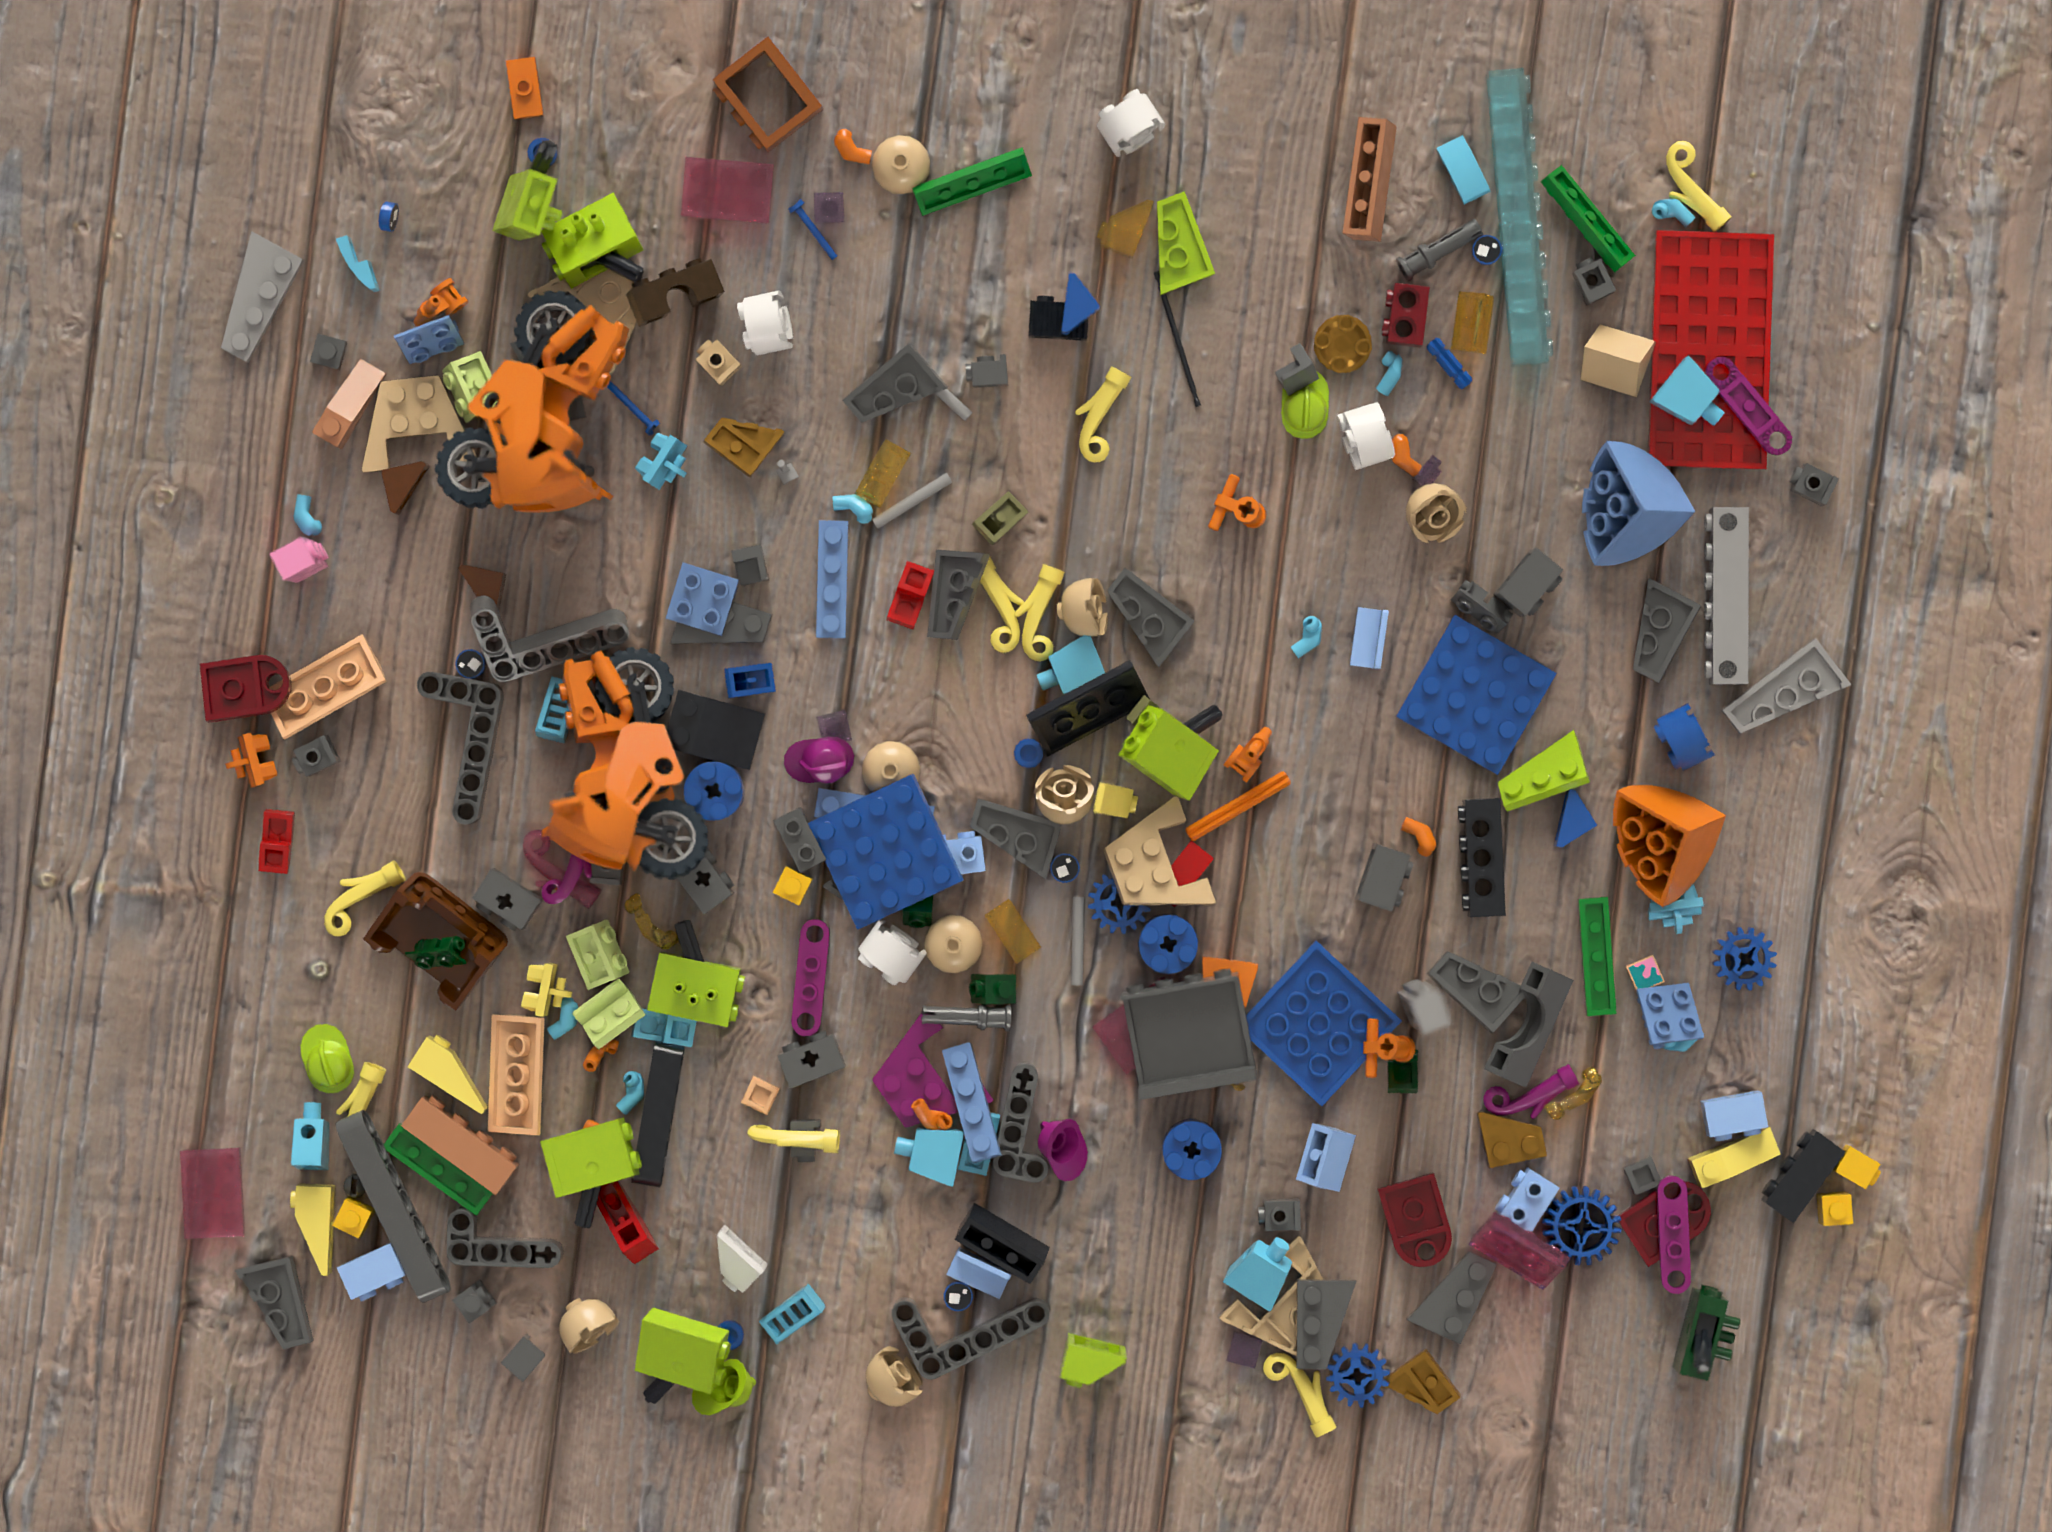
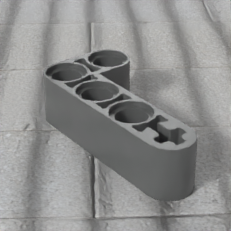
M1022 1062L1014 1067L1011 1075L998 1136L1001 1154L1012 1156L1015 1160V1165L1009 1170L1002 1169L998 1164L1001 1156L994 1157L993 1166L995 1171L1001 1176L1038 1183L1043 1181L1048 1174L1047 1160L1039 1154L1023 1151L1038 1081V1072L1033 1064ZM1024 1068L1029 1069V1074L1034 1076L1033 1080L1028 1079L1026 1082L1025 1090H1031L1030 1095L1023 1091H1012L1014 1086L1018 1089L1020 1088L1021 1078L1016 1075L1017 1073H1022ZM1016 1097H1022L1027 1102L1026 1110L1021 1113L1013 1111L1010 1106L1011 1101ZM1009 1126L1018 1127L1021 1131L1020 1138L1016 1141L1007 1140L1004 1135L1005 1129ZM1032 1161H1039L1044 1167L1043 1172L1038 1176H1032L1027 1171V1165Z
M465 1207L456 1209L448 1217L446 1252L448 1259L453 1264L465 1266L551 1268L557 1265L563 1258V1246L554 1239L477 1236V1216ZM457 1214H465L469 1218L470 1224L468 1228L462 1229L456 1225L455 1218ZM457 1243H463L468 1247L469 1254L466 1258H460L455 1254L454 1247ZM486 1244L496 1246L498 1249L497 1258L489 1259L485 1256L483 1249ZM516 1245L524 1246L528 1253L527 1258L524 1260L515 1258L513 1247ZM548 1246L551 1247L552 1252L557 1254L551 1261L548 1260L547 1255L540 1254L535 1257L536 1261L532 1260L535 1252H543Z

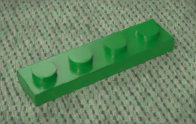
M1021 147L917 185L912 190L921 215L924 216L1032 176L1025 152Z
M1562 165L1540 181L1548 194L1555 199L1564 210L1566 216L1573 221L1582 232L1584 238L1591 243L1605 264L1614 273L1636 256Z
M1608 897L1578 899L1586 1016L1617 1014Z
M399 1123L384 1143L386 1151L477 1216L493 1193L408 1132Z

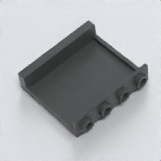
M1221 969L1214 971V976L1202 978V974L1185 976V981L1173 983V979H1165L1155 982L1156 986L1144 988V984H1136L1126 987L1127 991L1122 992L1120 997L1124 1003L1139 1082L1138 1092L1140 1100L1257 1079V1070L1238 972L1231 973V969Z

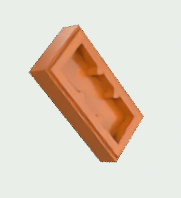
M528 57L507 60L506 67L514 120L544 116L536 58Z

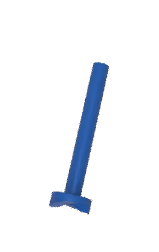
M800 199L794 206L788 208L789 212L793 213L795 211L830 259H835L837 254L801 206L805 203Z
M610 380L607 388L647 426L645 430L647 435L654 434L653 430L660 422L658 420L652 422Z

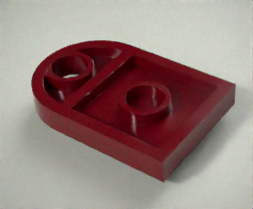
M254 655L200 664L205 720L208 723L270 714L280 709L289 698L292 686L290 674L281 662L271 656ZM274 675H280L283 679L282 686L277 690H271L268 685L270 678Z
M1434 1172L1377 1188L1392 1242L1398 1255L1405 1262L1416 1267H1429L1440 1262L1450 1249L1452 1234ZM1424 1243H1429L1434 1247V1255L1430 1259H1421L1418 1256V1248Z
M1684 1181L1687 1186V1196L1697 1194L1701 1198V1205L1698 1209H1688L1690 1241L1706 1228L1711 1216V1205L1707 1195L1700 1187L1689 1181ZM1670 1182L1664 1187V1195L1667 1198L1674 1199L1680 1194V1187L1675 1182ZM1655 1190L1618 1215L1621 1217V1221H1619L1620 1226L1647 1267L1659 1261L1657 1190Z

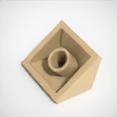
M1600 324L1584 346L1581 380L1637 398L1656 342Z

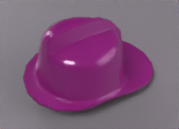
M838 737L798 741L791 745L784 755V766L787 773L793 779L804 783L836 782L844 777L854 764L852 747L845 740Z
M1073 1119L1041 1122V1132L1037 1141L1039 1151L1049 1161L1058 1179L1063 1181L1074 1180L1084 1170L1088 1157L1087 1146L1079 1125Z

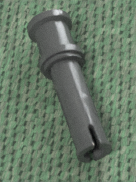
M1472 219L1465 225L1429 245L1421 244L1417 246L1416 251L1404 258H1396L1397 265L1405 279L1411 281L1415 274L1426 268H1434L1436 261L1482 236V229L1476 219Z
M986 1004L978 1005V1008L922 1005V1014H928L921 1017L922 1024L976 1025L977 1029L985 1030L987 1027L1004 1028L1005 1031H1010L1011 1005H1006L1005 1008L987 1007Z

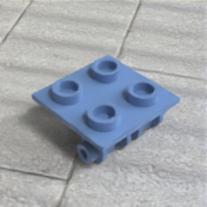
M449 315L394 335L409 364L424 362L431 356L442 352H451L464 344L458 332L459 328L456 321H452Z
M683 562L666 619L722 636L732 601L737 592L739 580Z
M1689 983L1636 989L1638 995L1637 1002L1642 1009V1019L1645 1020L1644 1027L1647 1028L1650 1038L1649 1044L1653 1045L1654 1049L1665 1047L1664 1043L1704 1038Z

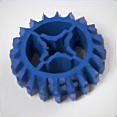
M1576 1186L1571 1187V1197L1564 1190L1560 1191L1564 1200L1559 1202L1554 1197L1552 1203L1557 1206L1555 1210L1547 1207L1545 1210L1546 1213L1552 1215L1551 1219L1542 1218L1543 1224L1550 1225V1228L1542 1230V1234L1544 1236H1553L1546 1242V1245L1548 1247L1558 1245L1553 1251L1555 1256L1565 1251L1563 1261L1566 1263L1570 1261L1572 1255L1574 1256V1264L1577 1266L1581 1263V1257H1584L1587 1265L1592 1264L1591 1255H1595L1598 1261H1602L1603 1257L1599 1251L1603 1249L1606 1253L1611 1254L1612 1250L1607 1246V1243L1611 1242L1617 1245L1619 1242L1615 1237L1611 1236L1612 1233L1618 1234L1622 1230L1620 1227L1613 1226V1223L1621 1221V1217L1610 1215L1617 1210L1616 1205L1613 1204L1606 1207L1610 1200L1607 1195L1598 1200L1600 1196V1190L1595 1189L1592 1195L1589 1196L1588 1186H1583L1582 1195H1579ZM1580 1202L1577 1212L1573 1217L1560 1219L1561 1214L1566 1208ZM1589 1203L1596 1205L1601 1210L1605 1224L1590 1220ZM1584 1217V1222L1589 1223L1592 1227L1583 1228L1582 1233L1579 1234L1577 1233L1579 1230L1569 1224L1575 1225V1223H1580ZM1558 1228H1565L1573 1232L1574 1248L1563 1243ZM1603 1233L1596 1244L1583 1249L1589 1235Z

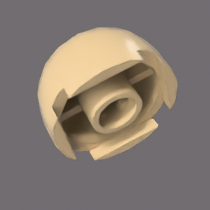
M897 135L887 138L878 146L873 155L872 169L876 181L883 189L892 194L912 193V188L926 182L930 174V159L927 150L921 142L910 136Z
M1427 484L1417 489L1410 496L1406 505V520L1414 535L1424 543H1429L1428 540H1437L1438 543L1445 542L1455 536L1464 524L1462 518L1464 511L1466 512V506L1461 497L1447 485Z
M1086 578L1072 583L1064 591L1062 601L1057 604L1059 619L1064 620L1066 627L1076 635L1095 637L1104 635L1106 632L1108 612L1102 614V602H1107L1100 580L1098 578Z
M887 741L877 744L868 751L863 760L862 775L866 786L873 793L913 773L918 782L921 767L918 757L910 747L901 742Z
M1063 765V769L1054 771L1053 767L1041 774L1036 782L1037 806L1041 813L1052 822L1058 824L1078 822L1089 813L1093 805L1094 787L1089 774L1081 768Z
M948 915L939 918L930 926L925 935L924 948L927 958L934 967L943 972L959 973L968 970L977 962L982 951L983 940L980 930L971 920L963 916Z
M578 1298L565 1307L567 1312L561 1318L559 1333L568 1351L577 1354L597 1344L598 1341L596 1339L604 1331L608 1336L618 1326L619 1320L606 1303L598 1299L581 1301Z
M888 1346L878 1352L869 1362L866 1370L867 1390L874 1400L888 1406L897 1407L905 1405L918 1397L923 1391L919 1390L923 1382L913 1362L908 1357H905L903 1361L897 1355L900 1350Z

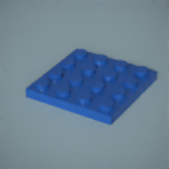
M1454 615L1396 717L1498 775L1557 673Z
M914 773L808 823L826 858L825 862L857 930L964 880Z
M1316 940L1246 1014L1251 1041L1320 1106H1323L1366 1060V1054H1363V1042H1366L1367 1020L1370 1018L1379 1020L1378 1039L1385 1033H1391L1402 1022L1400 1018Z

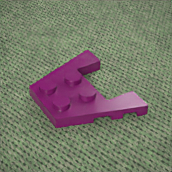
M921 1013L872 1079L905 1128L921 1123L911 1108V1104L917 1099H924L930 1110L942 1111L948 1115L958 1112L954 1095L919 1047L921 1043L943 1029L941 1024H922L921 1017L928 1014ZM983 1085L987 1102L990 1103L994 1099Z

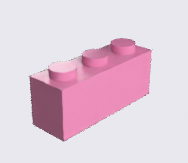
M303 537L270 553L283 580L299 583L328 567L325 560L329 557L323 545Z

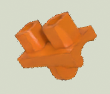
M251 733L239 736L238 741L243 759H241L239 748L230 750L233 761L225 764L226 769L235 768L237 778L239 779L246 777L245 765L251 788L265 784L264 781L277 776L274 761L259 764L257 753L270 750L267 734L252 736Z

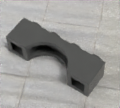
M1531 962L1520 986L1527 1002V1013L1524 1023L1513 1037L1495 1043L1484 1069L1504 1079L1527 1087L1574 980Z

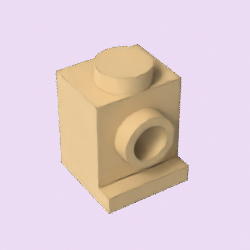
M717 339L713 343L707 340L696 351L700 355L696 358V361L721 387L743 367ZM713 355L721 356L722 361L719 365L711 363Z

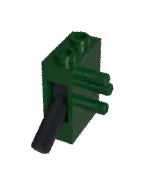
M1702 1284L1700 1289L1692 1287L1672 1365L1681 1375L1709 1381L1714 1357L1730 1361L1732 1358V1350L1719 1347L1718 1342L1733 1344L1735 1333L1722 1330V1326L1737 1330L1741 1320L1737 1317L1725 1315L1729 1301L1722 1296L1723 1292L1718 1291V1288Z

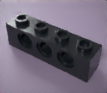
M1500 798L1462 799L1463 806H1458V822L1464 823V835H1459L1460 853H1465V864H1461L1460 872L1461 882H1466L1467 894H1462L1463 911H1468V917L1506 916ZM1477 820H1483L1487 824V832L1481 837L1475 836L1472 832V825ZM1479 849L1486 850L1489 855L1488 862L1483 866L1476 865L1473 860L1474 853ZM1479 879H1487L1490 883L1489 892L1485 895H1478L1475 891L1476 882Z

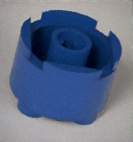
M1688 703L1657 718L1658 724L1653 726L1661 742L1668 741L1672 750L1667 752L1675 770L1681 767L1685 771L1715 756L1712 749L1707 752L1705 750L1710 744L1695 715H1687L1686 711L1691 709Z
M707 762L697 766L690 772L684 785V799L687 805H692L695 808L694 810L698 814L700 813L705 820L715 821L728 818L740 808L745 796L744 783L738 771L732 766L721 762ZM718 783L720 785L718 790L722 794L720 797L714 796L711 799L709 797L710 791L707 788Z
M1161 914L1153 917L1145 924L1141 930L1138 945L1143 960L1150 968L1160 973L1173 974L1184 970L1192 963L1197 954L1198 939L1193 927L1185 919L1173 914ZM1169 936L1171 940L1176 939V944L1173 945V950L1170 952L1166 948H1160V944L1164 942L1163 937Z
M1185 1119L1174 1124L1166 1132L1162 1143V1153L1165 1163L1171 1172L1183 1179L1198 1180L1209 1176L1216 1169L1221 1159L1222 1147L1217 1133L1209 1124L1199 1119ZM1191 1142H1195L1197 1149L1200 1151L1190 1157L1184 1147L1190 1146Z

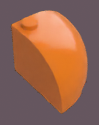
M1632 785L1617 790L1613 809V826H1617L1619 843L1616 845L1625 867L1629 866L1633 875L1638 880L1636 882L1637 886L1661 907H1665L1679 899L1697 880L1714 851L1726 818L1725 814L1690 795L1653 785Z

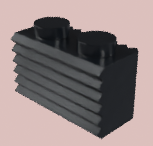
M1037 296L1036 301L1030 300L1028 337L1087 341L1088 319L1068 335L1061 334L1065 302H1054L1053 296Z

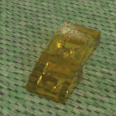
M885 439L855 494L881 508L911 453Z

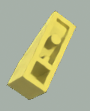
M1099 782L1093 812L1128 818L1129 813L1135 814L1138 796L1133 795L1134 789Z
M437 1034L434 1038L432 1036L426 1037L407 1067L478 1113H485L488 1106L455 1051L449 1048L451 1043Z
M1767 1127L1761 1130V1134L1738 1138L1687 1159L1697 1185L1705 1188L1738 1175L1781 1154L1771 1128Z
M299 1184L296 1186V1191H291L290 1207L295 1208L296 1220L321 1275L328 1276L332 1273L334 1231L332 1225L334 1223L335 1185Z

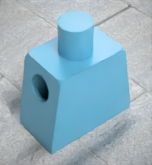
M1686 356L1649 401L1690 425L1694 424L1702 416L1714 426L1725 413L1712 402L1720 392L1719 389L1689 356Z
M1083 635L1050 655L1048 658L1052 668L1036 675L1043 691L1059 685L1064 695L1104 674L1105 671L1091 636Z
M305 1102L303 1119H294L291 1165L299 1170H329V1122L321 1119L322 1103ZM311 1129H315V1135L308 1139V1132Z
M917 1128L915 1140L897 1137L894 1154L911 1157L910 1171L953 1187L964 1131L963 1129L931 1130Z
M1278 1237L1273 1240L1270 1246L1261 1240H1257L1229 1267L1223 1283L1270 1312L1292 1265L1291 1259L1284 1256L1290 1248L1288 1243Z

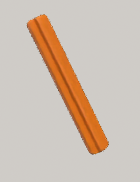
M1281 771L1189 825L1185 830L1190 840L1195 841L1286 788L1291 784L1289 777L1284 771Z

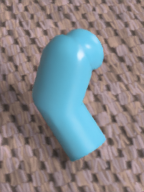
M1678 199L1658 200L1652 207V215L1656 219L1675 217L1685 228L1696 218Z
M1387 351L1382 359V364L1389 367V369L1376 387L1385 396H1389L1401 377L1403 360L1399 354L1396 355L1392 351Z
M860 495L832 496L834 511L850 509L857 515V521L862 524L869 523L872 520V506Z
M1308 616L1304 619L1303 637L1291 646L1298 659L1321 642L1322 624L1315 616Z
M634 1071L625 1073L623 1082L626 1086V1095L616 1104L617 1108L625 1115L645 1095L644 1079L640 1073Z

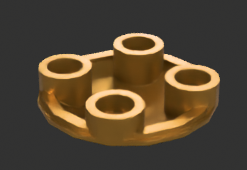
M1336 315L1325 320L1318 328L1314 338V351L1319 362L1327 369L1337 373H1350L1359 369L1368 360L1372 350V337L1367 326L1358 318L1350 315Z

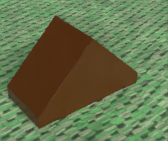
M419 461L381 470L391 512L400 515L430 465Z
M468 565L458 567L477 597L488 596L492 598L499 610L507 574Z

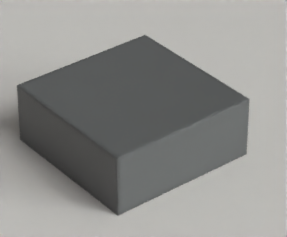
M1651 1156L1623 1167L1634 1195L1657 1187L1661 1180Z

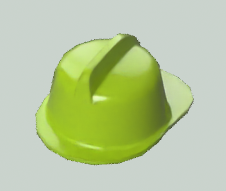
M1317 372L1318 380L1289 396L1284 388L1282 389V423L1287 432L1294 437L1301 439L1313 438L1320 434L1326 426L1329 409L1328 383L1319 372Z
M319 1024L308 1029L302 1038L300 1048L309 1080L315 1088L325 1093H338L344 1090L353 1079L354 1066L342 1032L335 1026L328 1024Z
M738 1359L724 1361L723 1368L727 1369L724 1383L718 1385L711 1394L693 1389L692 1404L697 1412L710 1416L728 1407L740 1406L749 1399L752 1387L757 1382L755 1378L750 1376L743 1363Z

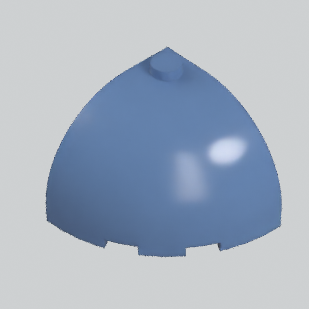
M1606 441L1601 447L1589 470L1593 473L1589 488H1584L1582 513H1586L1588 531L1583 532L1594 566H1610L1631 561L1656 549L1671 538L1695 513V510L1674 475L1655 457L1636 446L1624 442Z

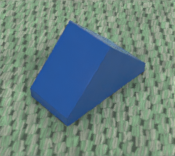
M1069 273L1061 332V334L1066 335L1099 311L1101 307L1075 273Z
M772 663L724 669L728 698L776 692Z
M1573 789L1565 792L1553 846L1564 847L1597 826L1581 798Z

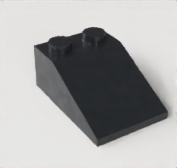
M678 690L667 734L673 750L750 770L765 713Z

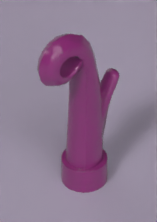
M571 854L563 881L552 879L546 882L542 887V899L548 904H558L564 901L575 887L583 868L585 876L587 878L592 877L591 863ZM555 887H557L558 891H556L554 894H551L552 890Z
M1567 1064L1557 1069V1073L1510 1101L1509 1094L1504 1088L1494 1086L1485 1092L1483 1102L1488 1111L1501 1116L1512 1115L1535 1106L1530 1114V1118L1535 1119L1552 1099L1566 1089L1570 1090L1580 1083L1570 1065ZM1494 1096H1502L1501 1105L1492 1102Z

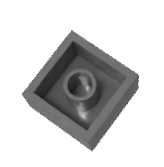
M1535 547L1526 554L1493 595L1519 617L1526 616L1527 614L1529 616L1534 615L1544 603L1541 599L1542 595L1545 592H1553L1563 580L1559 576L1563 569Z
M1373 843L1355 899L1389 911H1393L1394 906L1399 907L1404 895V890L1400 889L1403 878L1409 879L1414 864L1409 861L1411 855Z

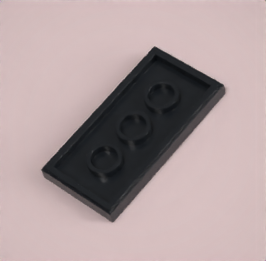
M1129 660L1026 714V717L1046 755L1050 756L1128 715L1144 695L1147 698L1149 696L1132 662Z

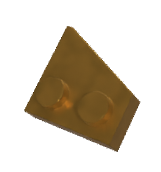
M721 417L703 443L748 477H751L785 432L778 428L775 430L760 427L758 424L740 423L733 419Z
M1482 1111L1477 1112L1489 1168L1547 1156L1540 1126Z
M1424 1349L1383 1378L1390 1382L1389 1386L1385 1388H1390L1404 1395V1398L1423 1405L1425 1409L1435 1414L1440 1413L1461 1398L1459 1391L1427 1349Z

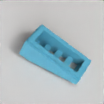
M551 676L535 732L540 738L565 743L569 730L565 721V712H568L569 708L567 700L561 701L560 694L554 693L555 688L559 689L558 684L563 683L562 679ZM552 700L566 703L567 706L564 708L551 703ZM549 712L564 715L563 720L548 716ZM546 723L558 726L560 730L546 728Z
M807 1284L760 1319L759 1323L777 1345L822 1313L826 1306L813 1288ZM793 1304H795L797 1308L801 1311V1313L804 1315L802 1318L792 1307ZM783 1311L788 1314L794 1324L791 1325L782 1314ZM776 1317L785 1329L782 1333L772 1321L773 1318Z

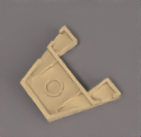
M610 269L572 289L566 279L560 281L557 277L527 294L532 299L537 294L540 296L544 295L545 291H553L554 293L558 291L570 292L587 308L591 305L612 324L619 321L629 328L626 345L637 324L626 297L627 292L632 289L631 284L634 282ZM614 364L610 374L615 371L617 364Z
M439 375L380 382L362 466L363 473L377 472L390 468L388 439L447 433V439L450 440L453 438L454 433L465 431ZM463 455L459 461L466 462Z
M1177 796L1163 804L1103 850L1123 905L1160 906L1161 904H1176L1178 906H1212L1216 903L1208 878L1179 887L1159 831L1186 822V817Z
M1297 1235L1288 1244L1290 1248L1284 1256L1291 1259L1292 1266L1301 1274L1298 1279L1323 1280L1302 1238ZM1297 1281L1275 1302L1270 1312L1267 1311L1261 1318H1258L1238 1298L1219 1318L1227 1324H1231L1296 1356Z

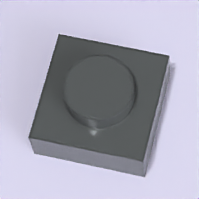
M317 334L310 362L340 370L347 341Z

